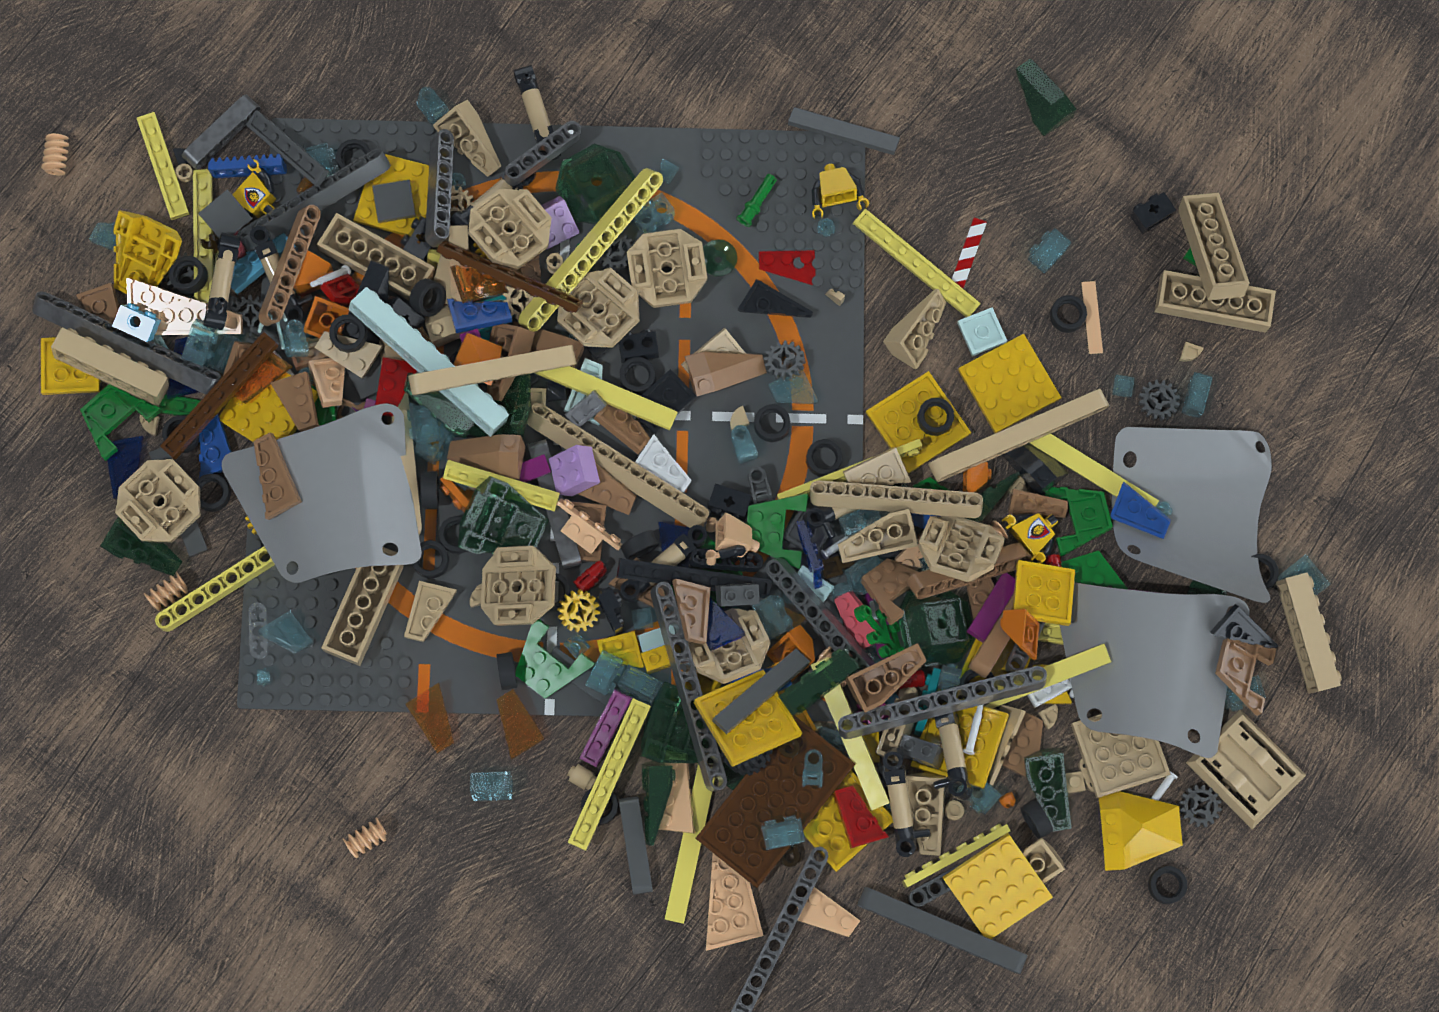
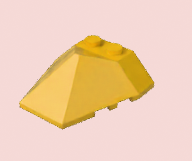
M119 210L114 225V234H116V246H114V252H116L114 288L127 294L126 278L157 287L177 259L182 243L178 231L147 216Z
M1121 791L1098 798L1105 871L1125 870L1183 846L1179 806Z

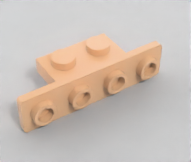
M561 498L557 502L560 508L571 515L570 519L561 529L562 533L590 554L594 552L602 540L619 551L622 545L619 537L607 533L603 525L591 521L587 513L582 510L579 512L568 499L563 500Z

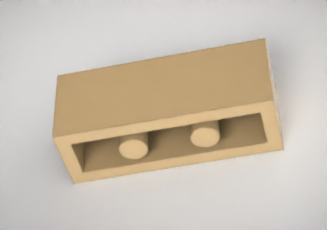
M896 698L894 703L904 700ZM907 710L900 711V714L907 715L909 714V712ZM915 722L884 730L876 753L884 757L888 748H898L903 735L910 736ZM895 755L888 756V759L891 761H899Z

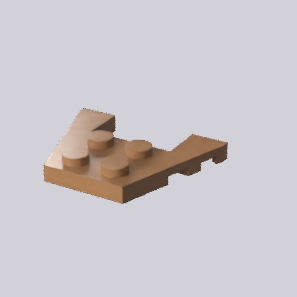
M887 558L862 576L861 583L871 598L876 600L881 613H885L888 623L892 625L902 618L904 611L892 601L910 589L907 585L908 578L919 572Z
M1227 638L1222 642L1215 674L1258 716L1263 712L1265 698L1250 690L1256 659L1268 666L1273 664L1276 648H1266L1258 644L1251 645Z

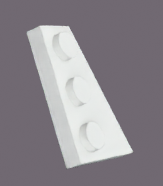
M653 434L635 463L684 493L690 485L691 479Z

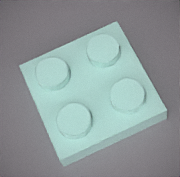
M993 308L981 311L957 322L972 356L1007 343Z

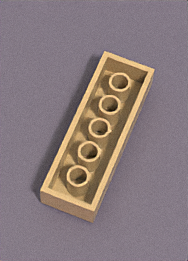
M1210 193L1183 196L1178 211L1207 300L1244 297L1250 283L1220 194Z
M336 213L317 243L320 252L349 266L363 276L371 260L388 266L389 290L410 301L411 290L417 282L425 278L433 280L436 271L434 266Z
M1164 270L1159 280L1154 312L1266 333L1271 327L1276 291L1248 286L1244 297L1207 300L1199 276Z
M61 328L51 346L55 359L159 407L169 389L168 378L165 373L160 370L153 371L143 362L138 361L136 363L124 353L119 355L113 352L114 350L107 345L100 346L96 344L94 339L88 336L85 338L79 336V333L71 328Z
M382 547L383 552L388 556L397 554V552ZM404 565L356 568L322 645L324 652L361 666Z
M1307 572L1277 581L1276 585L1308 694L1341 686V674L1335 667L1336 657L1334 652L1330 650V637L1327 632L1325 633L1323 626L1325 625V620L1318 609L1319 599L1313 592L1314 582L1312 577Z

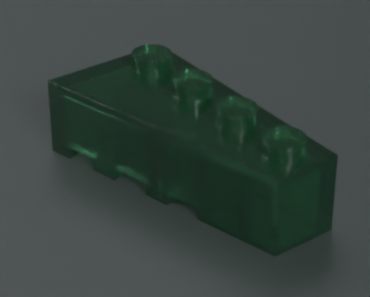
M837 649L831 654V659L827 662L825 660L815 666L816 670L804 674L798 683L790 685L784 690V693L778 696L792 716L800 715L861 668L847 649Z

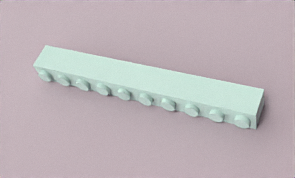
M366 287L351 300L348 310L417 372L422 373L455 367L446 355L436 350L433 343L426 341L417 329H413L407 323L404 317L397 315L389 304L384 303L379 298L376 292ZM478 384L440 390L446 398L490 437L508 419L509 414L507 410L494 402L491 395L486 392L484 393Z

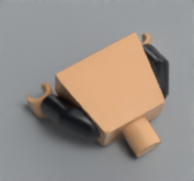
M725 512L719 520H716L714 517L707 519L706 531H716L715 550L719 551L708 550L706 552L707 565H714L716 558L743 557L748 550L756 552L759 549L760 542L752 539V528L737 517Z

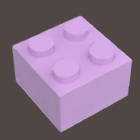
M575 445L549 458L555 489L560 495L574 496L600 483L592 447Z

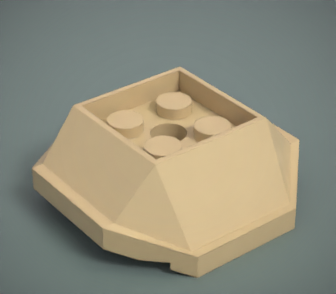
M499 189L470 210L468 234L493 263L519 269L548 248L552 217L527 189ZM505 228H509L513 232H506Z
M682 229L642 234L627 251L631 286L653 308L691 303L707 281L702 242ZM665 266H669L672 268V270L666 273L662 270V268Z
M612 268L587 273L569 295L583 300L582 307L576 313H570L565 311L563 307H558V323L581 344L588 347L613 348L640 321L638 291ZM599 310H604L602 313L597 314Z
M173 459L147 460L119 487L115 513L140 540L172 543L201 516L200 487ZM164 498V504L158 507V500Z
M930 516L919 540L918 548L930 571L966 582H973L981 575L994 569L1005 538L999 535L991 526L969 519L950 516Z
M534 546L497 548L482 569V610L496 626L534 624L555 605L556 566ZM522 584V588H521V590L518 592V588H519V586Z
M733 608L708 618L707 641L705 644L687 641L697 672L722 684L760 670L770 646V639L755 610L746 611Z

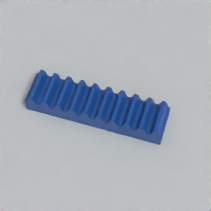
M272 154L268 158L262 155L261 159H259L258 155H255L254 159L258 160L260 169L263 168L268 175L287 174V166L280 154H277L276 158ZM250 155L246 160L243 156L239 160L234 156L232 161L228 157L224 161L219 157L217 162L214 158H211L208 170L213 178L246 177L252 172L256 174V171L249 170L248 164L252 168H255L257 164Z

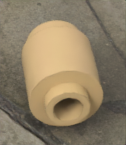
M580 764L576 767L572 766L567 774L570 777L568 781L583 790H590L597 779L593 772Z

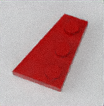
M815 250L759 251V270L813 285L812 279L816 276L815 268L812 266V261L815 259ZM800 257L801 262L804 263V267L801 269H797L793 265L794 259Z
M383 357L375 405L387 403L398 407L410 386L408 376L416 374L417 371L406 361ZM391 412L383 413L385 416H393Z
M853 786L833 792L850 849L889 837L879 826L877 819L872 816L865 802Z

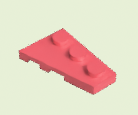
M853 591L835 598L834 602L846 630L864 650L873 646L868 643L866 635L875 630L867 621L859 622L854 615V609L863 605Z

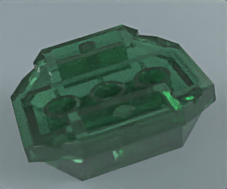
M594 143L562 161L555 190L565 200L575 222L596 225L636 177L620 152ZM596 180L602 182L599 186H594L592 183Z
M912 591L906 593L899 607L904 611L903 617L899 619L905 649L918 643L927 660L921 666L922 668L960 662L975 641V637L966 632L972 623L968 602L951 591L923 599H918Z

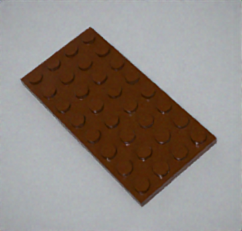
M795 715L792 717L802 731L801 736L796 738L800 746L798 754L793 758H786L777 748H773L772 754H769L770 761L765 763L767 766L765 768L761 767L758 773L754 771L753 775L746 774L695 838L755 888L759 887L855 765V763ZM787 745L786 750L788 752L793 751V746Z

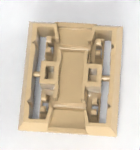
M1241 709L1221 727L1218 750L1215 756L1205 758L1194 754L1186 762L1251 829L1306 776ZM1244 732L1249 738H1243L1241 733ZM1203 759L1207 761L1209 766L1213 767L1215 772H1218L1223 777L1220 781L1201 763ZM1216 760L1221 766H1215L1213 761ZM1279 767L1284 774L1278 773L1276 769ZM1238 792L1242 796V799L1244 801H1247L1249 803L1248 805L1251 808L1253 807L1257 812L1253 815L1239 800H1237V798L1233 795L1234 793ZM1250 795L1253 797L1254 802L1248 800Z

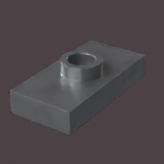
M593 390L566 412L565 415L573 424L581 427L602 410L607 403Z

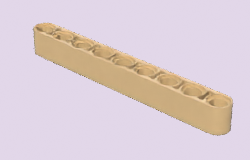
M573 345L417 373L409 375L408 378L412 395H419L568 367L577 363Z
M821 480L814 481L810 485V501L816 506L887 512L909 508L912 514L977 518L982 514L983 497L974 492Z

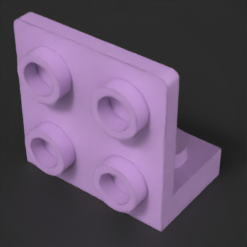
M558 196L541 205L552 217L547 249L579 234L574 219L562 197Z

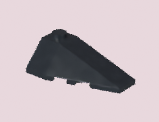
M371 260L356 296L367 287L369 290L376 292L379 298L386 303L389 290V267ZM349 311L348 315L355 316L351 311ZM345 323L342 334L358 340L359 329L353 323ZM365 325L367 329L366 342L379 344L380 337Z
M1029 443L1002 454L1036 494L1039 495L1044 494L1068 475V472L1056 459Z

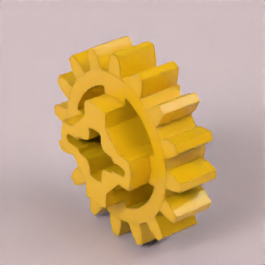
M578 589L577 594L572 590L571 596L565 594L566 600H560L559 603L562 604V607L557 608L562 613L558 616L560 620H563L561 624L567 626V629L570 631L574 628L578 633L580 628L583 631H587L586 626L593 627L591 622L598 621L595 614H600V611L596 609L600 605L594 602L596 598L593 595L590 596V593L587 591L583 594L581 589ZM580 599H585L588 603H582ZM569 619H576L578 623H573Z

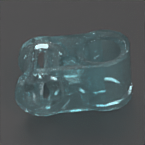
M423 87L420 90L416 105L426 116L427 120L431 124H435L437 120L449 112V109L432 88Z
M290 320L286 329L282 332L285 354L287 357H307L309 346L303 324L298 320Z
M743 425L734 427L731 433V441L739 463L742 464L759 458L756 446L747 427ZM737 432L744 434L742 439L739 436L736 437Z
M810 750L804 756L802 787L814 785L822 788L823 758L818 750ZM810 753L818 755L819 761L816 764L809 763L808 755Z

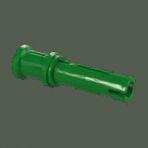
M767 174L753 198L745 203L744 210L736 217L740 224L746 227L752 225L751 221L756 214H759L761 204L777 182L773 175Z

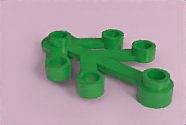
M861 605L854 609L856 619L859 622L867 621L875 630L866 635L868 643L871 645L875 643L887 644L878 649L881 658L884 659L905 650L904 647L900 646L897 632L900 631V626L897 622L887 625L885 621L887 616L878 609L875 612L879 620L878 624L871 616L872 611L867 605Z

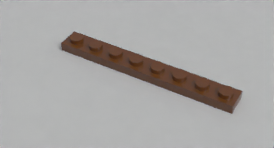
M444 240L438 245L436 252L440 253L442 257L454 259L464 267L470 266L480 274L492 276L496 281L511 284V287L514 289L527 291L533 297L543 298L551 305H559L567 312L576 313L582 307L583 300L505 266L493 263L489 259Z
M263 332L160 447L176 460L279 345Z

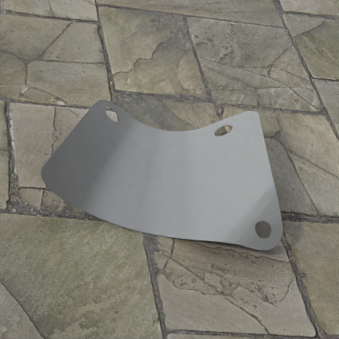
M386 403L371 406L328 424L277 439V444L302 502L270 520L265 518L266 508L262 499L263 489L259 480L260 470L259 466H257L254 446L230 452L224 456L222 460L223 473L276 568L286 580L299 583L325 574L352 568L414 564L421 558L422 551L413 497L401 460V456L406 455L404 415L393 404ZM385 412H391L395 417L394 422L390 425L382 422V415ZM386 543L395 544L398 547L397 554L393 556L386 555L382 550L383 545ZM291 561L298 564V571L294 575H290L286 569L287 564Z
M1123 428L1117 434L1115 440L1113 472L1159 500L1156 508L1171 519L1164 539L1113 519L1114 534L1119 548L1129 557L1256 602H1269L1270 594L1264 585L1258 558L1251 557L1257 554L1260 507L1272 470L1271 453L1265 438L1259 432L1242 430ZM1257 441L1263 443L1265 452L1259 453L1256 450L1255 444ZM1129 451L1134 452L1137 457L1136 464L1131 468L1126 467L1123 462L1124 455ZM1112 495V510H1113L1114 504H1115L1116 499H1117V498H1116L1115 496H1113V495ZM1129 545L1137 546L1140 549V554H1132L1128 551L1127 547Z
M1074 582L1071 624L1069 626L1060 625L1066 658L1105 644L1112 661L1109 664L1070 678L1081 722L1089 729L1097 732L1153 739L1180 747L1201 757L1212 758L1215 756L1218 750L1228 687L1215 672L1222 642L1227 638L1222 636L1216 637L1210 631L1225 616L1227 609L1230 606H1234V604L1239 606L1249 616L1247 604L1239 598L1226 595L1166 594ZM1090 709H1099L1102 712V718L1097 722L1090 721L1087 718V712ZM1195 729L1200 734V741L1198 743H1192L1188 739L1189 730Z

